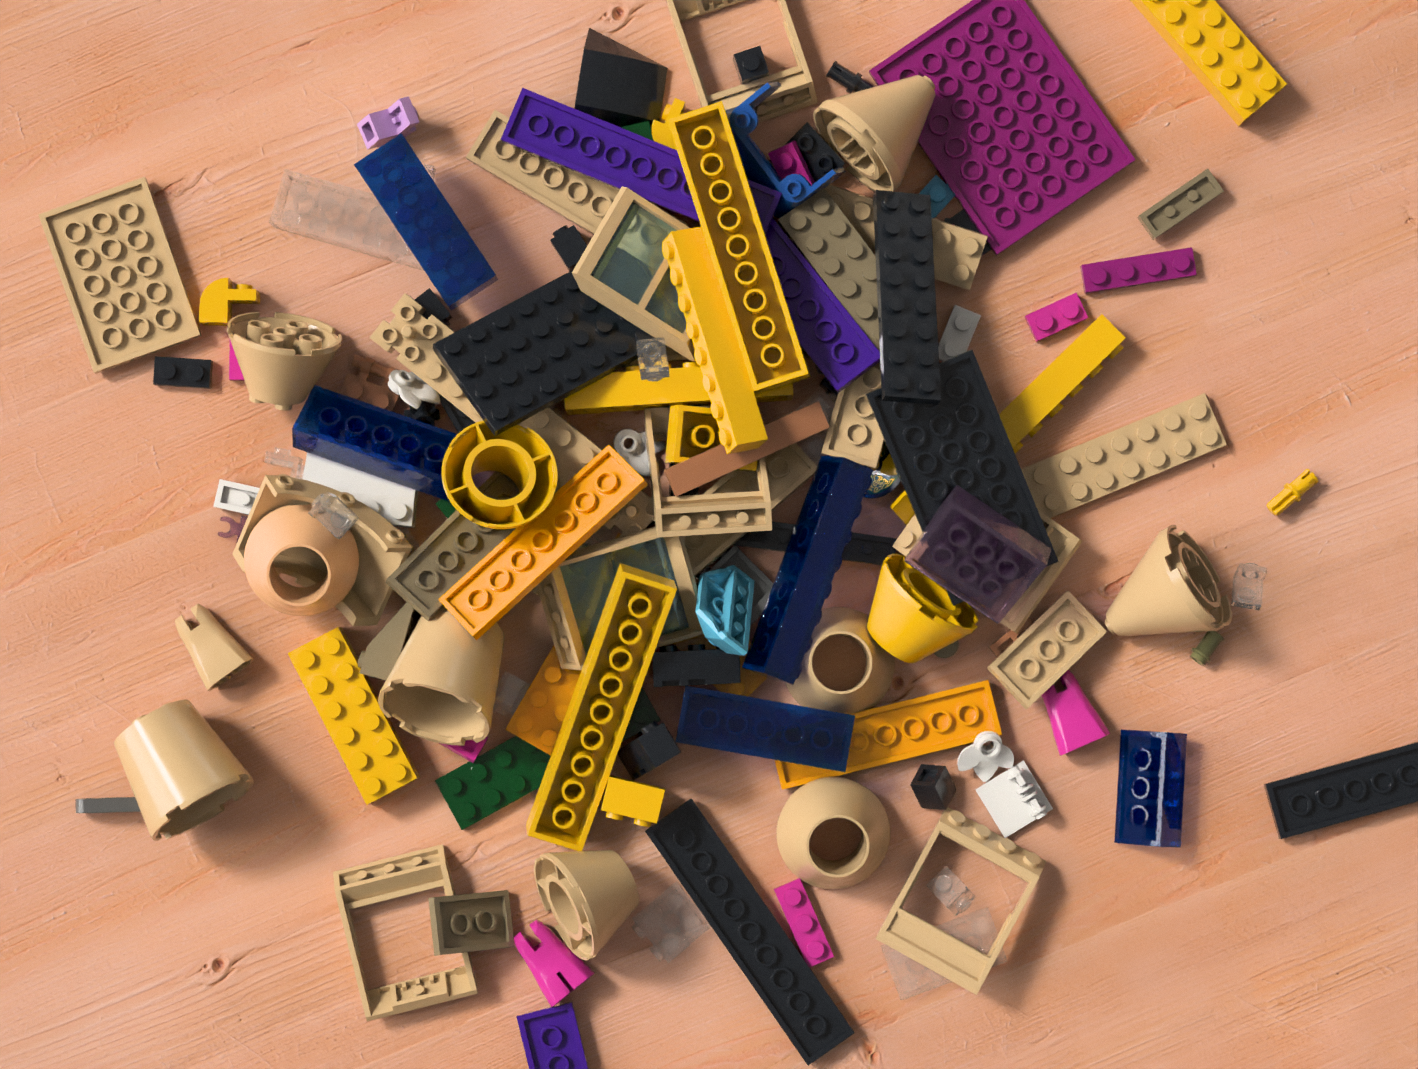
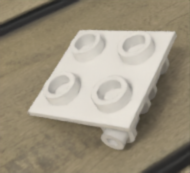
M1024 760L975 789L1004 838L1034 820L1047 815V812L1053 809Z

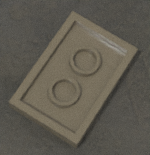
M509 890L428 898L434 956L515 947Z

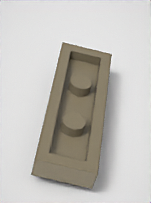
M1206 169L1140 214L1137 218L1154 240L1222 194L1224 190L1210 170Z

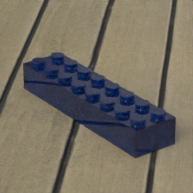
M821 456L742 668L769 679L792 685L800 676L802 660L812 645V633L822 618L821 609L824 601L832 591L831 582L834 574L841 567V556L844 547L850 542L853 523L861 513L863 496L871 486L873 469L845 457Z

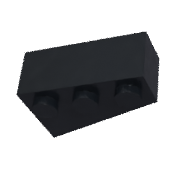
M705 644L688 645V650L677 651L676 645L659 647L660 652H654L653 654L654 687L741 683L740 655L725 653L717 646L716 649L705 650Z
M657 721L650 723L641 729L642 736L619 749L617 755L633 781L681 753V749L664 722L658 725Z

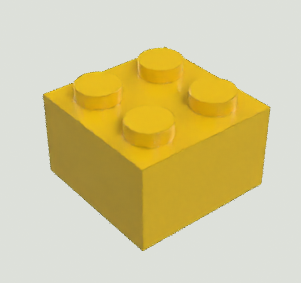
M610 775L601 810L607 812L606 817L622 821L624 816L635 818L634 824L650 827L651 823L657 824L666 788Z

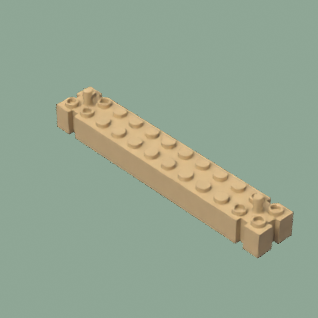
M404 293L391 310L396 315L390 323L383 320L369 338L391 354L396 349L400 353L396 358L399 362L474 422L483 421L433 351V344L453 334L454 331L432 314L428 319L425 318L422 314L426 309L411 296ZM549 407L517 424L526 429L529 427L534 430L551 449L557 465L558 480L556 487L558 489L565 485L602 451L600 447ZM646 487L610 518L604 526L612 530L616 525L623 531L619 536L622 537L645 530L653 521L655 522L652 496L649 497L643 492ZM645 542L632 545L631 547L639 551Z

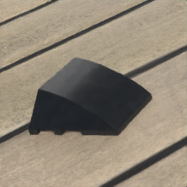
M589 28L583 50L574 109L618 127L647 121L652 125L653 120H660L668 68Z

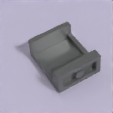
M735 544L717 558L719 561L712 568L708 566L696 578L699 580V576L702 573L716 569H725L728 566L734 565L753 579L755 582L751 626L784 592Z

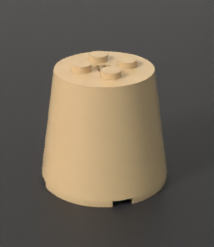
M444 606L429 621L421 616L380 690L378 704L387 718L393 716L401 722L399 727L429 741L448 745H464L466 740H474L476 743L484 740L489 734L504 645L502 629L495 623L476 641Z
M186 699L167 703L147 715L138 717L114 741L149 834L154 841L160 840L162 838L161 835H164L166 839H170L201 825L224 811L225 809L222 805L232 797L234 801L239 800L254 784V780L194 705Z

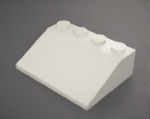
M310 434L303 480L315 482L340 492L350 493L356 500L376 511L395 527L415 528L423 444Z

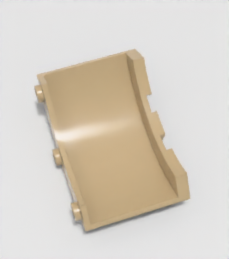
M285 474L278 476L265 475L233 551V556L242 571L245 573L244 553L247 540L254 527L264 516L286 505L312 504L333 512L346 523L354 535L358 546L359 569L355 583L347 596L335 607L342 612L352 626L377 625L393 591L386 584V580L408 558L412 549L404 534L376 511L356 500L350 493L340 492L315 482L290 477ZM306 547L285 549L273 560L274 568L278 575L283 573L295 577V583L304 587L318 583L328 572L322 557Z

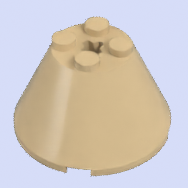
M251 312L231 318L227 325V332L250 394L249 400L254 403L266 402L275 404V408L279 410H291L292 405L305 401L342 342L341 334H338V336L334 334V327L322 321L301 315L275 312L274 317H259V312Z

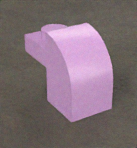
M409 96L398 99L388 109L368 114L357 123V126L368 150L387 145L416 131L415 125L419 123L416 108L412 105Z

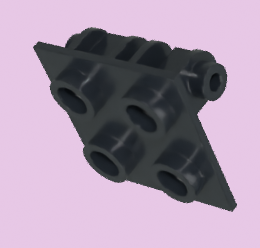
M808 122L786 143L796 141L815 182L832 169L843 167L845 164L843 159Z

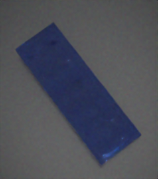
M402 133L354 164L451 311L498 280L496 274Z
M317 385L313 387L292 428L294 448L450 502L443 487L441 472L444 455L449 444L457 435L456 433Z
M685 686L676 742L846 772L855 715Z

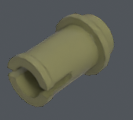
M1208 631L1198 646L1191 649L1193 653L1190 657L1202 666L1210 663L1211 655L1224 638L1216 631Z

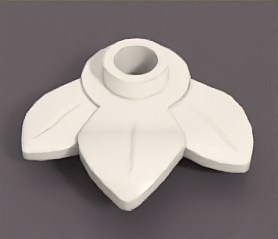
M393 370L390 373L388 387L395 394L400 395L402 400L413 408L418 409L421 401L439 404L440 397L438 392L413 372Z
M632 429L619 431L613 441L616 452L638 474L649 477L645 431L637 433ZM627 438H631L633 441L630 448H625L623 444ZM654 441L655 453L666 447L664 441Z
M984 731L976 736L972 745L961 751L957 766L959 771L973 768L977 776L983 782H987L994 775L998 766L1012 768L1014 755L1009 747L1002 744V740L996 732ZM988 741H992L991 744L988 746L983 745Z

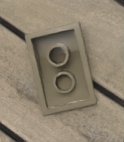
M406 602L367 645L366 651L361 652L358 660V667L361 668L360 674L386 681L421 618V614Z

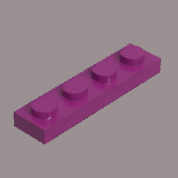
M1192 247L1080 266L1085 294L1197 275Z

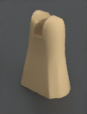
M197 604L191 608V611L200 623L199 626L193 629L183 615L175 620V624L207 691H211L231 678L230 673L237 674L253 661V658L224 629L208 609Z

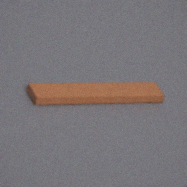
M819 401L765 424L764 427L768 440L758 449L727 454L725 446L720 444L665 469L664 472L674 495L679 496L829 428Z

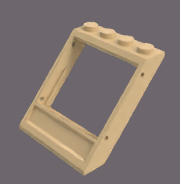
M666 0L701 108L722 101L727 116H729L736 107L767 82H779L781 87L754 108L758 114V123L818 103L813 80L785 0H777L797 66L707 96L693 52L690 53L680 22L746 0Z
M711 404L687 405L711 408ZM670 406L644 408L645 437L657 538L772 530L771 498L765 457L757 460L756 471L759 491L662 497L659 464L655 457L654 441H667Z
M1039 510L1038 512L1059 562L1000 586L988 603L978 596L968 599L1016 634H1018L1083 542ZM914 514L892 547L942 581L939 572L921 560L929 548Z
M947 807L943 811L883 922L876 939L977 995L1040 878L1046 861L1037 854L1016 845L1010 839L1003 838L989 830L986 826L965 817L961 812ZM939 834L957 842L1028 882L1012 914L1009 913L987 955L902 908L924 867L922 864Z
M443 844L333 872L335 894L367 1021L478 994L470 952L462 953L465 966L370 990L367 987L360 959L361 954L350 909L440 886L444 887L446 896L456 895Z

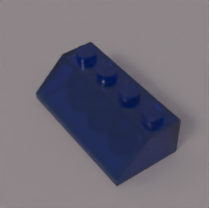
M1121 729L1114 843L1154 847H1181L1187 734Z

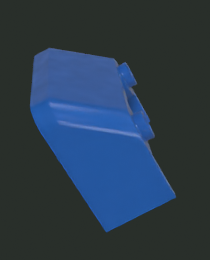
M767 82L736 107L728 116L748 180L782 193L774 217L781 218L820 190L826 188L846 171L843 167L832 169L812 186L800 174H791L784 179L779 176L749 135L756 129L759 121L758 114L754 108L781 87L779 82Z

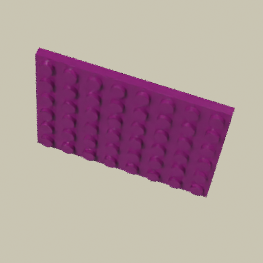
M972 0L869 70V74L877 86L915 75L927 76L932 80L935 85V98L917 143L941 178L949 186L978 231L988 236L986 242L996 256L1136 160L1024 0Z

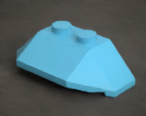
M734 565L728 566L725 569L708 571L699 576L695 612L705 638L712 645L719 647L725 653L744 656L748 653L755 581Z

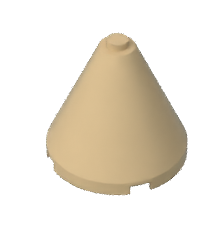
M915 75L825 100L814 111V122L820 136L836 153H840L850 164L846 170L858 181L874 192L876 190L893 192L901 185L935 98V85L927 76Z
M1170 525L1158 533L1106 612L1105 625L1112 634L1134 636L1217 631L1230 624L1232 612L1228 596L1225 595L1220 598L1216 585L1221 580L1208 557L1186 531L1183 530L1176 533L1173 531L1177 529L1176 525Z

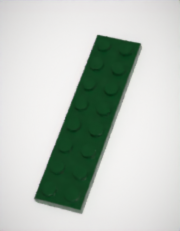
M641 687L622 742L641 732V729L650 723L661 721L643 687ZM514 736L478 756L474 763L469 761L436 779L435 782L461 830L538 789L550 755Z

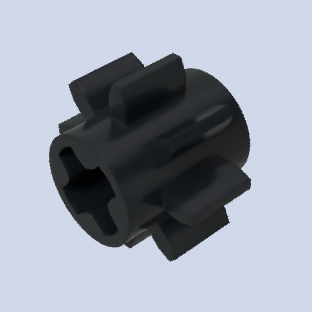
M421 401L418 409L409 405L410 410H404L405 421H408L410 430L415 429L421 433L427 432L435 428L434 420H440L439 409H436L435 403Z

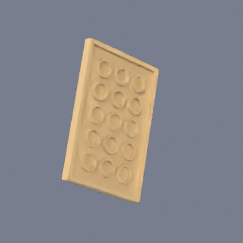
M146 177L38 214L95 374L202 336Z

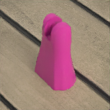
M1067 670L1060 677L1061 683L1065 688L1064 691L1057 693L1053 684L1042 694L1060 756L1111 734L1070 670Z
M536 919L529 925L534 934L541 940V943L533 947L530 940L521 931L514 937L517 950L528 965L552 1008L594 975L595 972L581 958L577 957L548 926Z

